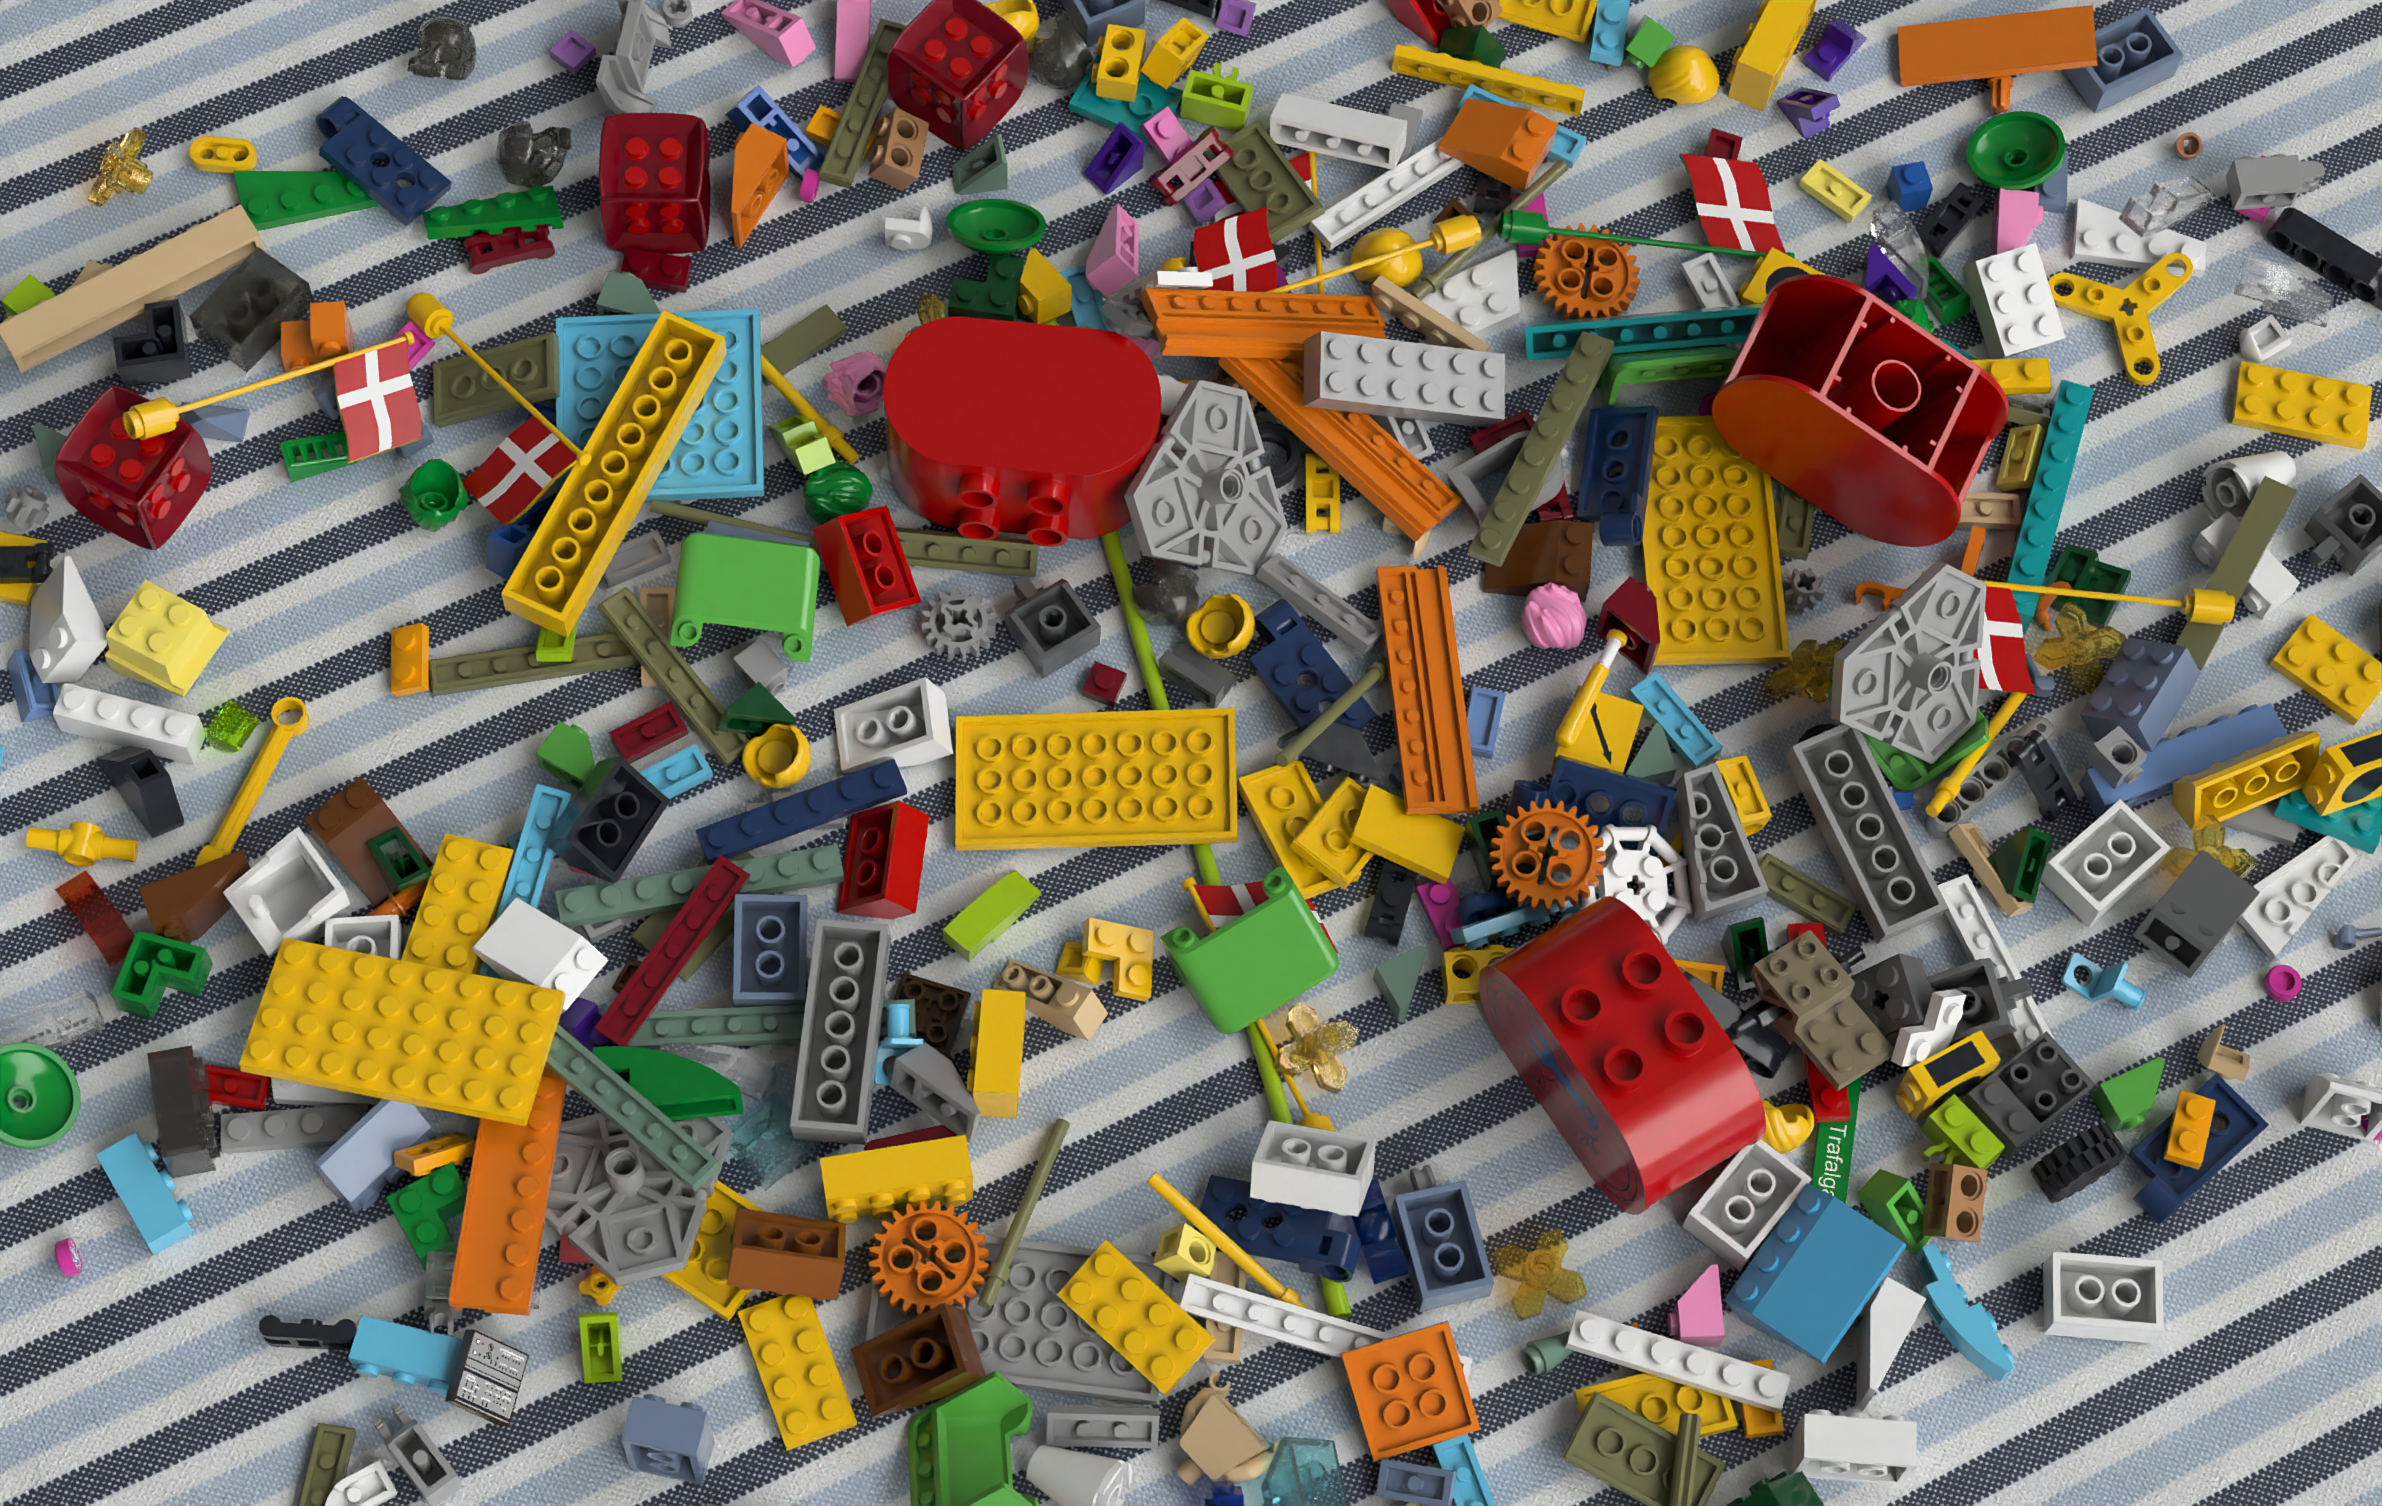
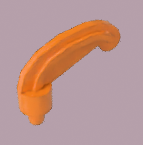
M2064 581L2056 582L2048 586L2053 588L2071 589V585ZM2040 593L2034 616L2039 625L2042 624L2046 631H2050L2049 620L2051 618L2047 609L2058 595Z

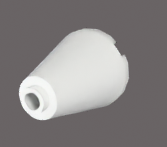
M2283 451L2218 461L2209 465L2203 473V477L2206 476V485L2202 487V494L2208 508L2216 518H2220L2229 511L2241 522L2264 476L2288 485L2295 478L2296 465L2292 457Z
M1045 1445L1039 1446L1036 1450L1032 1449L1028 1453L1023 1469L1026 1471L1027 1480L1060 1506H1123L1125 1500L1119 1498L1122 1486L1129 1489L1132 1478L1131 1464L1123 1460Z

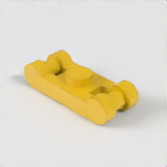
M1305 453V533H1316V530H1329V534H1340V474L1320 456H1316L1315 453ZM1316 470H1328V474L1316 473ZM1316 510H1329V517H1318Z

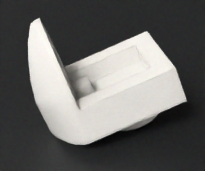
M922 206L919 221L886 217L885 246H891L898 250H907L909 248L924 249L930 245L933 229L927 208Z
M2271 314L2252 327L2244 328L2241 331L2239 337L2241 355L2249 361L2260 363L2289 346L2291 340Z

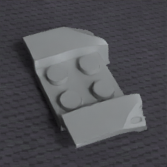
M616 0L622 13L620 18V39L614 43L613 55H602L596 85L605 105L614 113H652L658 102L644 94L643 90L654 46L671 49L668 25L666 20L655 13L643 0Z

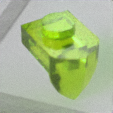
M229 699L210 728H204L205 736L214 749L223 753H236L241 750L260 722V719Z

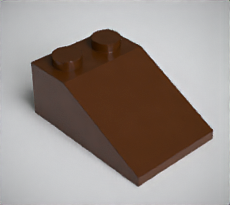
M1556 520L1524 524L1501 567L1485 562L1483 593L1527 597L1531 590L1539 586L1543 587L1544 584L1550 582L1559 586H1566L1570 591L1577 592L1580 602H1585L1590 586L1593 523Z
M361 776L304 819L310 836L376 908L389 898L388 895L390 893L396 895L400 891L389 890L367 846V841L399 826L427 867L433 866L431 860L394 813Z
M240 850L139 887L156 935L187 944L200 939L232 907L223 891L251 869L244 851Z
M946 1303L850 1349L872 1418L882 1417L949 1396L986 1376L965 1310Z

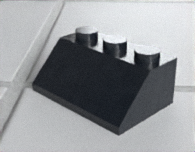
M621 756L601 760L590 773L544 844L570 866L612 884L617 883L670 800Z

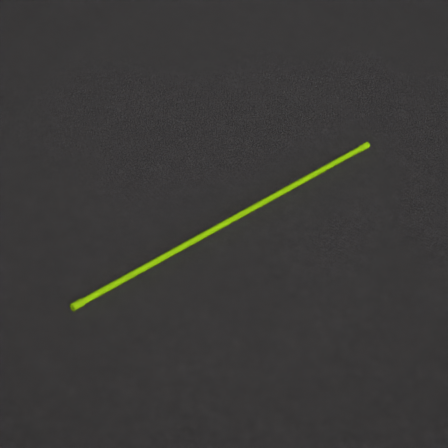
M1053 318L1049 321L1042 323L1049 325H1058L1056 318ZM1116 530L1101 536L1145 687L1152 710H1170L1120 538ZM1192 844L1204 885L1223 886L1211 845ZM1253 1022L1246 1028L1273 1120L1293 1124L1274 1057L1256 1022ZM1320 1275L1322 1292L1329 1316L1342 1320L1350 1317L1352 1312L1343 1283L1328 1280Z

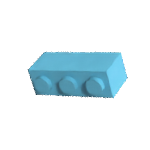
M133 1133L96 1154L153 1255L193 1233L188 1224V1221L193 1219V1216L183 1199L177 1203L175 1202L170 1192L176 1189L166 1169L160 1173L157 1171L153 1162L158 1160L159 1157L149 1140L141 1143L137 1134Z
M362 1315L348 1358L353 1368H356V1372L362 1376L377 1378L378 1374L392 1377L393 1382L403 1386L412 1387L415 1382L427 1385L428 1390L434 1393L447 1395L463 1339L435 1332L430 1334L426 1330Z

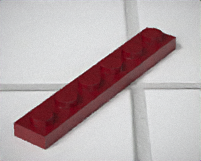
M719 856L594 1028L597 1033L616 1046L628 1047L734 901L735 894H739L750 878L749 873L724 856Z

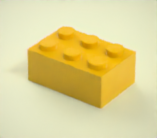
M982 989V1000L974 1001L973 1035H971L970 1069H968L967 1089L981 1112L980 1116L1017 1119L1026 1018V992Z

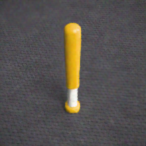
M1611 629L1606 636L1608 642L1602 651V655H1600L1597 663L1593 664L1555 733V741L1560 746L1569 748L1575 743L1609 674V667L1620 647L1625 646L1628 640L1622 631Z

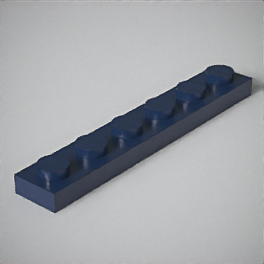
M891 759L696 829V836L708 865H712L720 855L729 859L906 795L907 787L895 759Z

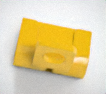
M1747 754L1716 761V766L1746 837L1757 833L1767 824L1772 817V813Z

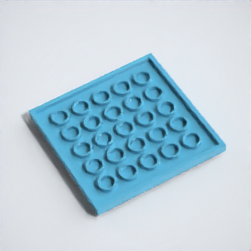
M759 308L670 312L724 336L727 355L644 502H651L652 499L674 501L765 496L761 319ZM661 313L556 318V335L559 337L560 397H556V428L581 451L586 446ZM572 468L556 480V496Z

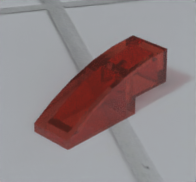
M86 870L55 889L82 930L110 967L126 958L135 935Z

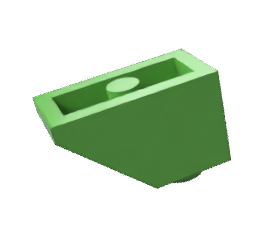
M1644 14L1624 46L1630 52L1626 58L1641 69L1645 64L1652 68L1675 36Z
M559 721L536 752L539 768L578 791L595 768L589 735L582 728L574 724L568 726Z
M2162 1057L2099 1084L2093 1093L2092 1098L2113 1133L2123 1128L2126 1132H2130L2146 1122L2144 1118L2153 1106L2165 1064Z
M1879 1169L1858 1191L1857 1195L1871 1219L1884 1230L1903 1241L1910 1253L1916 1255L1931 1239L1929 1236L1922 1235L1925 1206L1909 1179Z

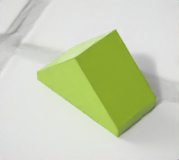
M617 1312L579 1314L584 1383L622 1381L621 1324Z

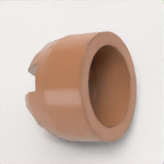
M2192 132L2182 134L2175 142V153L2181 159L2190 160L2195 158L2202 150L2201 138ZM2184 140H2189L2188 154L2184 153Z

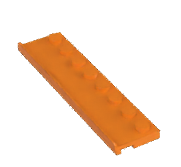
M1145 288L1140 295V299L1161 344V354L1166 356L1304 360V340L1320 331L1387 339L1383 332L1386 325L1376 304L1373 302L1372 296Z
M1221 357L1218 361L1222 369L1413 541L1417 542L1425 533L1454 512L1463 501L1367 414L1303 407V359Z
M1444 565L1437 566V569H1418L1417 566H1378L1375 578L1406 815L1464 813L1478 815L1479 804L1447 570L1444 568Z
M546 1065L526 1126L480 1118L448 1300L450 1307H454L455 1310L462 1311L463 1308L484 1309L486 1313L525 1316L530 1314L567 1083Z

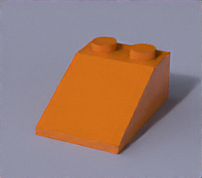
M1467 98L1439 143L1437 150L1524 192L1553 146L1558 123L1530 109Z
M754 123L750 124L745 133L741 132L738 135L734 144L735 159L731 216L734 244L740 249L790 174L787 139Z

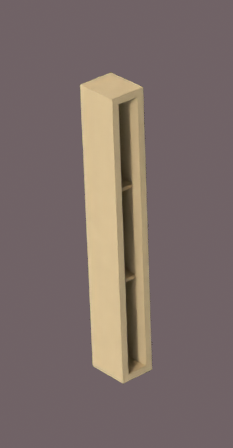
M241 204L232 209L223 210L216 217L202 224H195L186 232L172 239H165L158 243L156 247L142 254H135L125 262L111 269L102 270L95 277L81 284L68 287L63 293L49 300L38 302L33 308L19 315H12L6 318L0 324L1 342L21 374L145 312L144 304L167 301L265 252L260 234Z

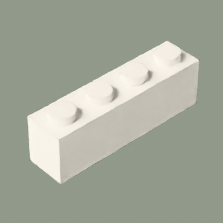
M1281 94L1270 116V137L1277 144L1395 170L1406 146L1407 120L1291 94Z
M64 683L52 713L60 730L63 732L122 747L133 746L151 749L157 756L195 765L206 736L198 716L69 683Z

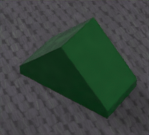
M1480 24L1444 29L1437 53H1446L1453 58L1466 61H1479L1483 65L1500 69L1505 48Z
M758 682L726 708L716 724V731L761 736L770 726L776 723L787 726L793 725L794 716Z
M399 826L367 841V846L390 891H401L432 875L430 869Z
M2025 826L1990 855L2007 894L2035 904L2052 836Z
M1761 916L1728 925L1720 943L1739 991L1755 987L1751 976L1753 966L1769 955L1764 919Z

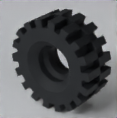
M2102 1122L2091 1126L2088 1130L2081 1131L2077 1136L2069 1138L2064 1144L2054 1148L2051 1153L2046 1154L2041 1158V1161L2031 1168L2030 1173L2051 1203H2055L2056 1201H2062L2065 1197L2072 1196L2077 1191L2080 1192L2089 1184L2096 1182L2101 1176H2105L2112 1168L2119 1165L2120 1161L2126 1158L2127 1152L2108 1124Z

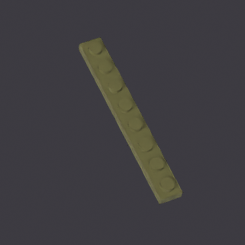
M1585 331L1582 332L1468 549L1470 557L1499 567L1502 566L1615 349L1614 341Z

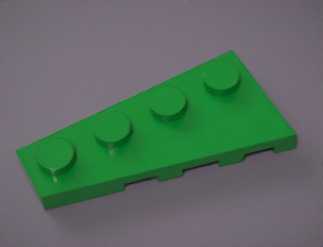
M233 171L240 204L257 231L379 206L375 200L339 171Z
M553 185L547 187L534 186L527 191L518 193L505 192L489 199H471L460 205L450 207L437 206L430 211L422 212L428 240L472 236L474 230H482L489 233V235L502 234L503 229L506 227L521 226L522 232L536 231V225L551 224L552 229L564 228Z

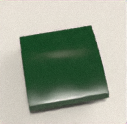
M2066 544L2045 587L2064 581L2069 583L2073 590L2123 595L2131 580V571L2100 562L2098 553ZM2058 595L2050 607L2082 624L2105 632L2120 601Z

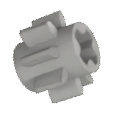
M24 486L20 492L12 489L4 502L7 505L5 507V511L8 512L7 518L14 525L24 529L31 528L34 523L42 526L49 514L47 510L49 504L45 503L47 500L46 496L40 490L31 486Z
M1794 568L1791 578H1785L1782 584L1783 589L1788 590L1784 595V602L1789 601L1795 606L1796 611L1799 608L1806 607L1813 610L1816 600L1822 601L1825 591L1820 589L1824 578L1817 577L1812 572V568L1800 572L1797 568Z

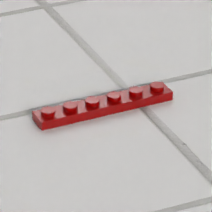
M1823 922L1787 925V943L1811 930L1826 948ZM1803 1051L1814 1123L1849 1121L1851 1112L1847 1086L1836 1091Z

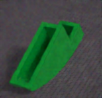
M624 1046L593 1047V1054L672 1121L744 1114L740 1087L713 1069L691 1059L647 1048Z

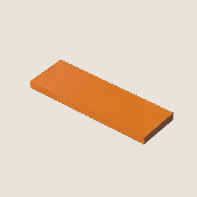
M2093 5L1898 27L1901 87L2097 66Z

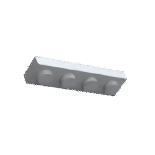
M1277 553L1260 566L1256 575L1258 579L1361 654H1366L1382 640L1383 633L1380 626L1281 554Z
M368 1104L221 1114V1151L223 1154L332 1146L370 1111V1107Z

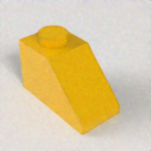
M1034 248L1029 250L1020 279L1018 305L1023 314L1028 315L1035 323L1042 324L1071 311L1072 286Z

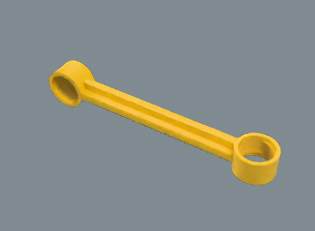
M285 697L278 700L272 707L271 717L274 726L210 845L204 846L200 851L194 867L227 856L232 851L290 739L303 734L309 726L307 709L300 699ZM295 709L302 712L301 719L295 724L284 725L278 721L279 716L287 710Z

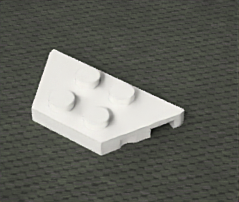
M1512 249L1440 283V289L1437 292H1430L1421 301L1476 337L1519 319L1520 303L1515 250Z

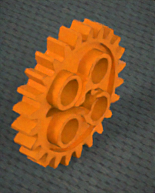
M1580 223L1577 230L1586 231L1583 224ZM1593 224L1590 232L1597 233L1596 225ZM1569 225L1565 228L1573 230ZM1605 229L1603 234H1609V229ZM1554 234L1552 239L1546 238L1543 248H1539L1536 255L1537 259L1533 265V269L1536 270L1533 281L1539 283L1536 293H1546L1543 304L1551 302L1555 304L1552 311L1553 314L1560 310L1565 311L1564 320H1568L1571 315L1576 316V319H1583V317H1609L1610 315L1619 316L1621 310H1628L1630 301H1633L1637 294L1636 290L1640 284V279L1637 277L1640 268L1633 266L1637 257L1635 255L1627 256L1630 245L1620 247L1618 245L1619 242ZM1588 250L1592 251V260L1587 276L1589 282L1585 290V299H1582L1580 295L1585 278L1584 267L1588 258ZM1567 254L1574 255L1578 259H1571ZM1599 261H1605L1610 266H1605L1601 264ZM1563 283L1571 284L1574 288H1568ZM1595 289L1604 291L1606 295L1599 294Z
M1545 799L1543 808L1538 809L1536 803L1531 801L1529 812H1526L1520 806L1517 807V819L1508 814L1505 816L1508 828L1497 826V834L1501 838H1492L1491 847L1497 850L1490 852V861L1497 863L1492 866L1491 872L1492 875H1501L1497 880L1498 888L1509 886L1506 891L1508 899L1516 894L1519 895V907L1528 900L1531 902L1532 912L1537 910L1539 904H1544L1546 914H1550L1552 904H1557L1559 910L1564 912L1565 902L1568 900L1575 907L1578 906V894L1585 898L1590 897V890L1587 885L1598 887L1599 879L1595 875L1603 874L1604 866L1597 862L1604 861L1606 857V852L1598 849L1603 847L1604 840L1603 838H1593L1598 833V826L1586 827L1589 822V815L1586 814L1578 819L1576 817V806L1572 807L1569 812L1564 811L1563 801H1560L1556 809H1553L1549 799ZM1556 828L1558 832L1553 844V856L1549 858L1544 883L1539 885L1537 881L1542 869V858L1546 855L1551 830ZM1537 830L1544 837L1539 841H1531L1525 835L1529 831ZM1565 839H1573L1578 843V847L1573 850H1566L1560 843ZM1522 863H1529L1535 867V870L1532 873L1523 874L1516 868ZM1562 871L1567 873L1570 878L1566 882L1558 883L1551 878V875Z
M921 1200L918 1211H914L908 1203L906 1204V1215L902 1216L894 1210L892 1212L894 1224L883 1220L881 1226L885 1234L874 1233L873 1235L874 1242L879 1246L869 1248L870 1256L876 1258V1260L869 1262V1270L878 1272L872 1277L873 1285L884 1284L879 1290V1296L883 1298L891 1294L890 1307L894 1308L902 1303L903 1315L905 1316L912 1308L917 1309V1316L925 1313V1310L929 1311L943 1303L951 1306L955 1303L961 1309H965L964 1296L966 1295L972 1299L977 1297L973 1285L984 1286V1278L978 1273H986L988 1270V1264L980 1261L989 1257L988 1249L979 1248L985 1243V1235L974 1236L978 1230V1223L973 1222L966 1225L968 1219L966 1211L958 1217L954 1216L955 1206L953 1204L944 1212L941 1211L939 1200H936L933 1209H927L925 1201ZM923 1229H930L936 1233L935 1237L929 1241H922L916 1235ZM904 1240H908L913 1244V1246L916 1249L912 1248L909 1245H905L902 1242ZM951 1251H959L965 1257L961 1262L951 1263L947 1261L945 1256ZM922 1255L927 1259L931 1258L932 1255H934L936 1264H934L932 1261H928L926 1264H923ZM902 1256L908 1257L913 1261L905 1269L895 1267L893 1262ZM943 1271L950 1275H954L955 1279L950 1280L945 1276ZM930 1278L936 1279L941 1283L940 1288L935 1291H927L921 1285Z

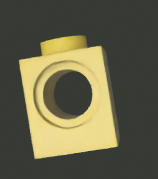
M1184 1223L1161 1233L1153 1264L1186 1285L1189 1274L1203 1278L1210 1275L1214 1267V1255L1217 1246L1206 1236Z

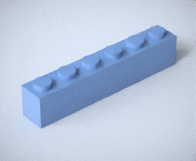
M2271 703L2261 707L2254 704L2244 708L2238 715L2228 718L2226 715L2220 716L2212 720L2206 727L2197 729V727L2187 728L2179 733L2176 738L2168 741L2166 738H2161L2152 752L2143 750L2148 755L2141 766L2144 772L2129 785L2124 781L2114 789L2092 765L2086 768V772L2079 785L2098 819L2120 799L2130 808L2173 792V782L2178 781L2183 776L2192 775L2209 768L2215 763L2224 762L2240 755L2246 750H2253L2288 734ZM2117 756L2115 759L2118 763L2126 764L2121 757Z

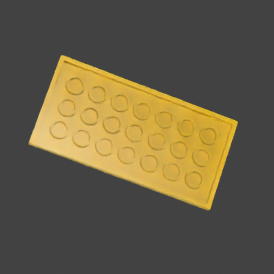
M1713 416L1658 417L1641 541L1644 584L1652 590L1653 595L1656 597L1661 642L1653 666L1788 663L1790 649L1771 476L1739 455L1725 441L1715 425Z
M1235 708L956 716V851L1238 843Z
M283 938L242 1053L239 1068L241 1072L526 1126L565 1003V991Z

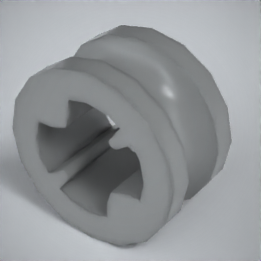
M690 0L664 1L663 14L667 24L671 27L681 28L691 22L693 15ZM679 8H683V12L678 11L676 15L672 14V10L677 11Z
M1429 1165L1423 1166L1421 1171H1417L1416 1168L1410 1169V1178L1414 1191L1436 1187L1435 1178Z

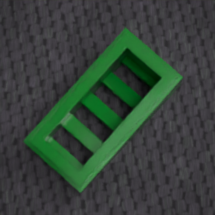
M1934 256L1905 269V274L1918 289V293L1928 308L1943 326L1969 313L1970 296ZM1932 271L1934 272L1933 275H1931V276H1929V277H1927V278H1925V279L1922 278V276H1924V275H1926V274H1928V273H1930V272H1932ZM1941 282V284L1931 288V286Z
M345 432L299 438L279 443L291 482L358 463L355 461L347 464L348 450ZM335 445H342L344 455H337ZM328 448L331 457L324 458L321 449ZM315 452L317 459L310 460L308 453ZM302 456L303 461L296 462L295 457Z

